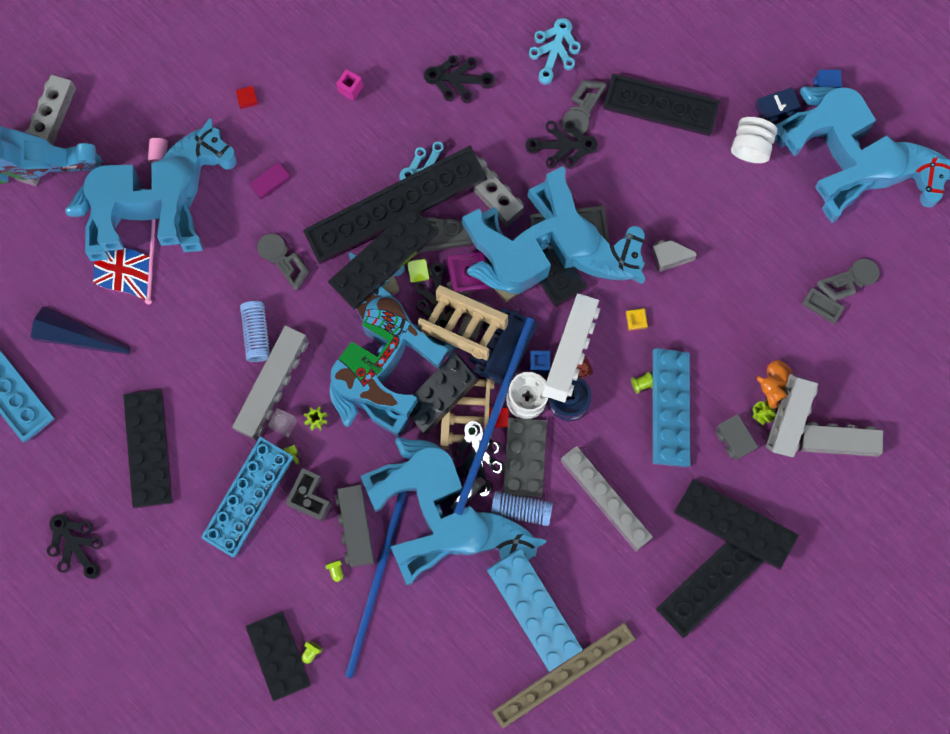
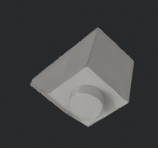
M671 240L656 242L651 251L658 272L692 262L696 258L695 251Z

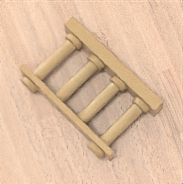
M439 285L436 290L438 304L428 321L419 318L418 329L426 336L431 335L471 353L477 359L487 361L489 358V348L486 346L496 329H506L508 315ZM445 306L455 308L456 310L445 328L435 325ZM462 313H466L473 318L463 335L460 336L453 333L452 330ZM479 321H484L490 324L480 343L469 340Z
M480 379L474 385L486 387V398L463 397L457 403L460 405L485 406V417L455 416L450 410L442 418L440 442L442 449H449V444H453V442L461 443L466 436L455 435L453 432H450V425H454V423L467 424L470 421H478L484 425L485 431L489 420L490 389H494L493 381Z

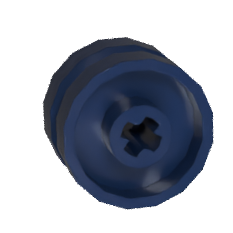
M580 377L577 378V381H572V385H575L572 396H567L572 397L573 400H566L564 403L548 397L550 411L562 421L571 422L579 420L589 409L592 396L590 387Z

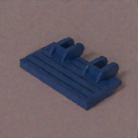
M503 308L502 313L508 315V325L505 330L499 328L494 332L486 346L491 349L489 350L488 360L477 359L473 355L469 356V361L476 365L474 372L501 386L527 317ZM535 321L533 322L516 371L539 324ZM487 323L484 325L483 328L485 331H487L490 324Z

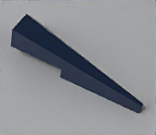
M42 307L33 321L30 338L34 341L130 355L131 349L47 307Z

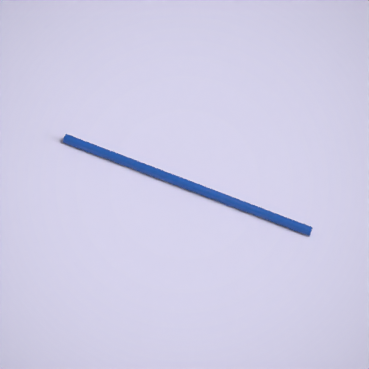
M527 317L455 508V514L462 515L532 328L534 322L532 318Z
M407 491L398 494L345 677L353 678Z

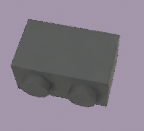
M738 414L720 423L715 428L716 437L720 442L723 441L726 446L725 451L730 459L733 458L735 462L758 448Z

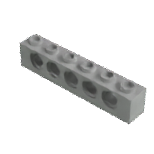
M51 75L45 83L43 95L38 100L37 110L31 117L30 127L25 132L38 135L53 146L76 87L71 80ZM52 111L50 115L46 116L47 112ZM45 127L44 131L39 132L41 128ZM40 177L28 180L14 179L37 186Z

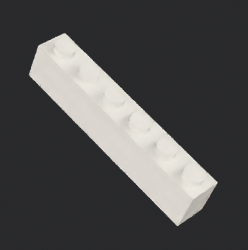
M577 293L545 384L543 396L564 403L567 396H572L575 386L572 385V381H577L580 369H577V366L583 363L585 354L582 351L588 348L590 338H587L588 333H593L596 323L592 322L593 319L598 318L601 309L597 308L599 300Z

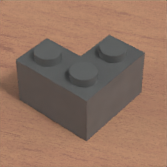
M302 468L285 504L323 523L332 506L329 501L315 496L323 479L319 475Z

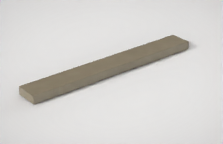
M624 622L493 710V715L502 729L636 638Z

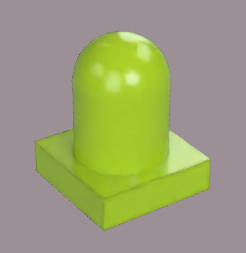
M341 559L325 565L326 570H330L331 577L335 582H340L343 579V572L340 566L342 565Z
M311 640L307 641L304 645L307 648L302 655V661L306 664L311 663L316 654L321 653L323 648Z

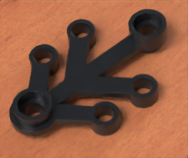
M451 55L439 67L431 66L424 72L425 81L431 85L435 84L443 93L444 100L448 102L454 99V91L448 89L443 81H449L459 92L462 101L466 104L472 101V93L467 91L461 83L478 84L485 89L492 88L495 83L494 75L489 72L483 73L480 77L462 75L467 70H473L477 67V60L474 57H469L464 64L451 73L444 72L450 67L455 68L459 65V59L456 55ZM454 59V60H456L457 62H456V63H451L450 61ZM472 61V62H474L475 64H474V65H469L468 63ZM434 74L436 77L430 78V75ZM489 80L491 83L485 84L484 81ZM447 93H451V94H452L451 97H446L445 95H446ZM469 95L470 98L465 99L464 96Z
M551 120L546 123V131L552 133L559 141H539L536 138H530L526 141L525 149L530 154H536L540 149H560L554 156L547 158L546 166L549 169H554L557 163L571 149H578L573 156L567 157L564 162L566 168L572 169L584 154L594 153L597 150L598 143L594 137L584 136L575 127V123L569 120L565 122L564 130L567 133H571L578 140L571 141L557 128L556 122ZM553 124L555 128L549 129L548 125ZM571 124L573 128L568 129L566 126ZM531 142L536 143V146L530 147L529 144ZM590 142L592 146L587 147L585 143ZM553 160L555 164L549 165L548 161ZM572 160L574 163L573 165H568L567 161Z
M433 263L428 270L430 277L434 279L435 296L427 290V285L424 282H418L414 287L415 292L421 294L434 307L438 304L436 290L439 285L442 286V276L445 272V268L441 263ZM435 267L440 268V272H436ZM418 285H421L424 290H419ZM420 300L416 304L418 312L423 313L428 318L431 316L433 311L428 308L427 301ZM419 304H424L425 309H421ZM452 308L446 315L443 309L435 325L440 326L439 322L442 321L446 327L456 309Z
M470 421L466 424L464 429L466 436L460 445L452 450L453 457L460 459L465 456V450L472 442L473 450L463 465L456 468L459 478L468 475L484 434L483 426L478 421ZM472 427L476 430L475 434L471 432ZM490 438L488 443L489 452L492 454L500 452L501 444ZM493 444L497 446L496 451L492 449ZM457 449L461 451L460 456H458L456 453ZM485 451L477 472L478 478L482 477L486 481L483 485L485 492L481 489L477 492L481 496H487L493 491V484L486 479L483 460L491 466L494 473L502 472L505 467L502 461L496 460ZM496 463L500 465V470L496 469ZM460 469L464 470V475L460 474Z
M63 514L53 516L49 523L50 529L53 531L51 545L46 550L47 554L51 557H57L60 554L59 543L61 535L66 540L62 560L57 565L58 571L67 573L70 570V559L73 551L84 567L83 573L85 577L92 580L97 579L101 574L100 567L90 562L79 545L90 546L98 550L103 547V540L98 537L90 539L73 536L68 530H80L84 534H89L93 529L92 524L86 521L82 523L71 522ZM61 520L62 525L60 527H57V521ZM88 524L89 529L84 531L83 526ZM99 540V546L95 547L94 541ZM55 547L56 553L52 555L50 551ZM66 563L67 568L62 570L61 565ZM91 567L94 568L93 574L88 573V569Z

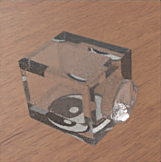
M277 408L268 426L272 430L289 437L297 420L293 415Z

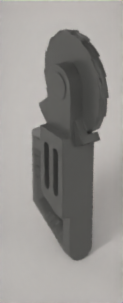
M582 81L571 98L573 102L580 106L571 107L570 111L564 115L562 119L563 130L565 122L571 120L582 134L587 131L589 119L591 118L589 114L605 90L606 83ZM586 88L599 89L597 94L587 93L584 100H580ZM571 124L566 126L568 129L573 128Z
M264 235L257 244L259 255L263 259L270 260L271 264L275 263L295 291L298 290L310 270L297 252L287 258L285 257L288 247H285V243L279 235ZM292 261L295 262L301 271L294 282L291 279L295 272L290 264Z
M866 258L859 259L852 267L848 268L847 272L818 281L817 285L833 301H837L856 294L853 284L862 288L863 285L875 283L879 278L880 272L876 263ZM830 283L835 289L845 286L847 289L836 293L827 284Z

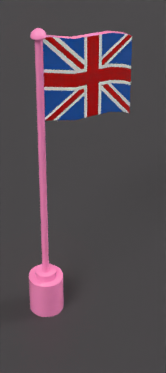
M162 138L149 139L148 162L150 164L164 158L168 150L167 140ZM152 219L150 256L127 248L107 251L109 260L94 261L93 282L106 289L132 294L144 299L146 304L152 303L151 286L156 219Z

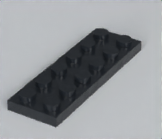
M612 74L603 110L710 137L720 100Z
M411 206L328 281V284L355 310L438 235V231Z
M160 389L123 394L132 507L136 509L173 504L163 391Z
M692 479L674 511L675 515L778 570H781L799 537V534Z
M726 542L655 610L683 639L746 580L763 561Z

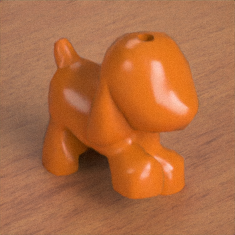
M774 360L768 364L766 370L768 377L757 376L756 378L761 384V389L766 395L771 409L779 407V400L787 397L784 390L789 374H793L792 369L781 360Z

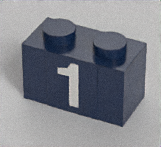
M793 87L758 98L755 104L759 117L773 124L779 122L780 119H787L798 113L801 107Z

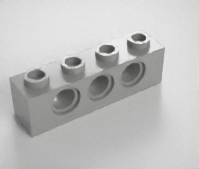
M477 157L488 180L471 189L489 209L497 208L498 219L508 227L524 213V204L518 197L515 198L511 194L512 191L506 184L503 185L499 181L500 178L495 171H490L486 167L487 163L482 157ZM489 187H495L497 190L495 192H489L487 189ZM507 200L509 204L503 206L500 204V201Z

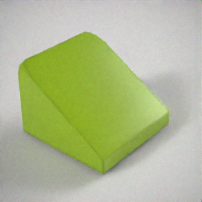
M426 259L407 262L411 283L429 280Z

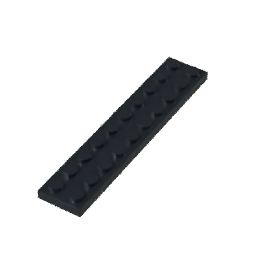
M470 145L305 228L303 231L319 264L381 234L411 206L419 213H422L488 179Z

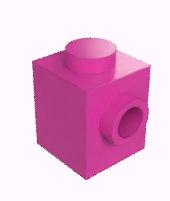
M346 69L336 83L338 93L354 101L363 88L362 78L357 73Z

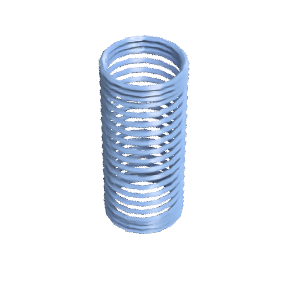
M249 301L240 305L242 329L245 339L246 360L249 362L265 361L270 355V350L268 349L269 340L267 339L268 330L265 323V305L261 301Z
M495 491L491 514L500 516L501 513V517L504 515V518L508 517L509 519L511 516V519L514 518L515 520L518 517V521L520 519L524 521L525 517V522L528 520L529 523L532 518V524L534 520L535 524H537L539 519V525L542 521V525L549 526L553 502L545 500L543 505V500L540 503L538 499L536 504V498L534 502L533 498H531L529 503V497L527 501L526 497H524L522 503V496L519 500V495H517L515 502V494L513 500L512 494H510L508 501V493L505 499V492L502 496V492Z

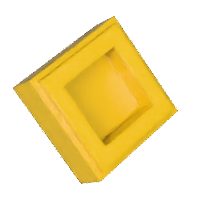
M645 308L626 311L628 331L648 328Z

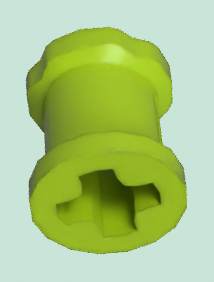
M646 372V375L638 378H631V384L636 394H639L641 390L653 388V378L650 372Z

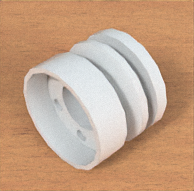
M742 118L739 120L736 131L737 136L734 138L731 152L734 156L747 162L765 163L769 161L772 144L777 134V127L762 118Z
M524 372L517 375L511 381L506 396L509 411L520 419L538 417L544 411L548 397L543 396L546 380L533 372ZM525 396H529V397H528V399H529L528 402L525 401V398H524Z

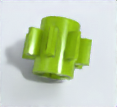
M767 399L764 402H757L752 409L754 413L752 417L762 425L765 422L771 423L776 417V412L774 411L776 408L771 409Z
M310 407V412L308 414L304 413V416L308 418L304 424H311V431L315 428H319L321 431V426L328 424L324 420L327 413L321 414L320 407L317 410H313ZM318 415L320 420H316L314 423L312 417L316 418Z

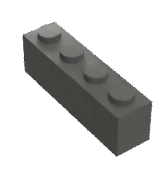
M361 485L338 489V494L335 495L336 505L341 508V514H338L340 526L343 525L344 533H341L343 545H347L348 552L344 553L346 564H350L351 568L373 565L375 561L363 488Z

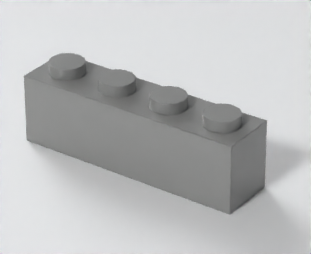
M789 374L784 390L787 397L781 399L766 444L767 449L774 453L794 458L795 453L799 449L801 434L804 433L806 428L807 416L810 415L812 410L813 398L818 392L817 382Z
M809 422L806 423L805 431L800 437V451L878 457L883 454V430H877V427L857 429L855 425H847L845 428L838 427L837 424L818 426V423Z

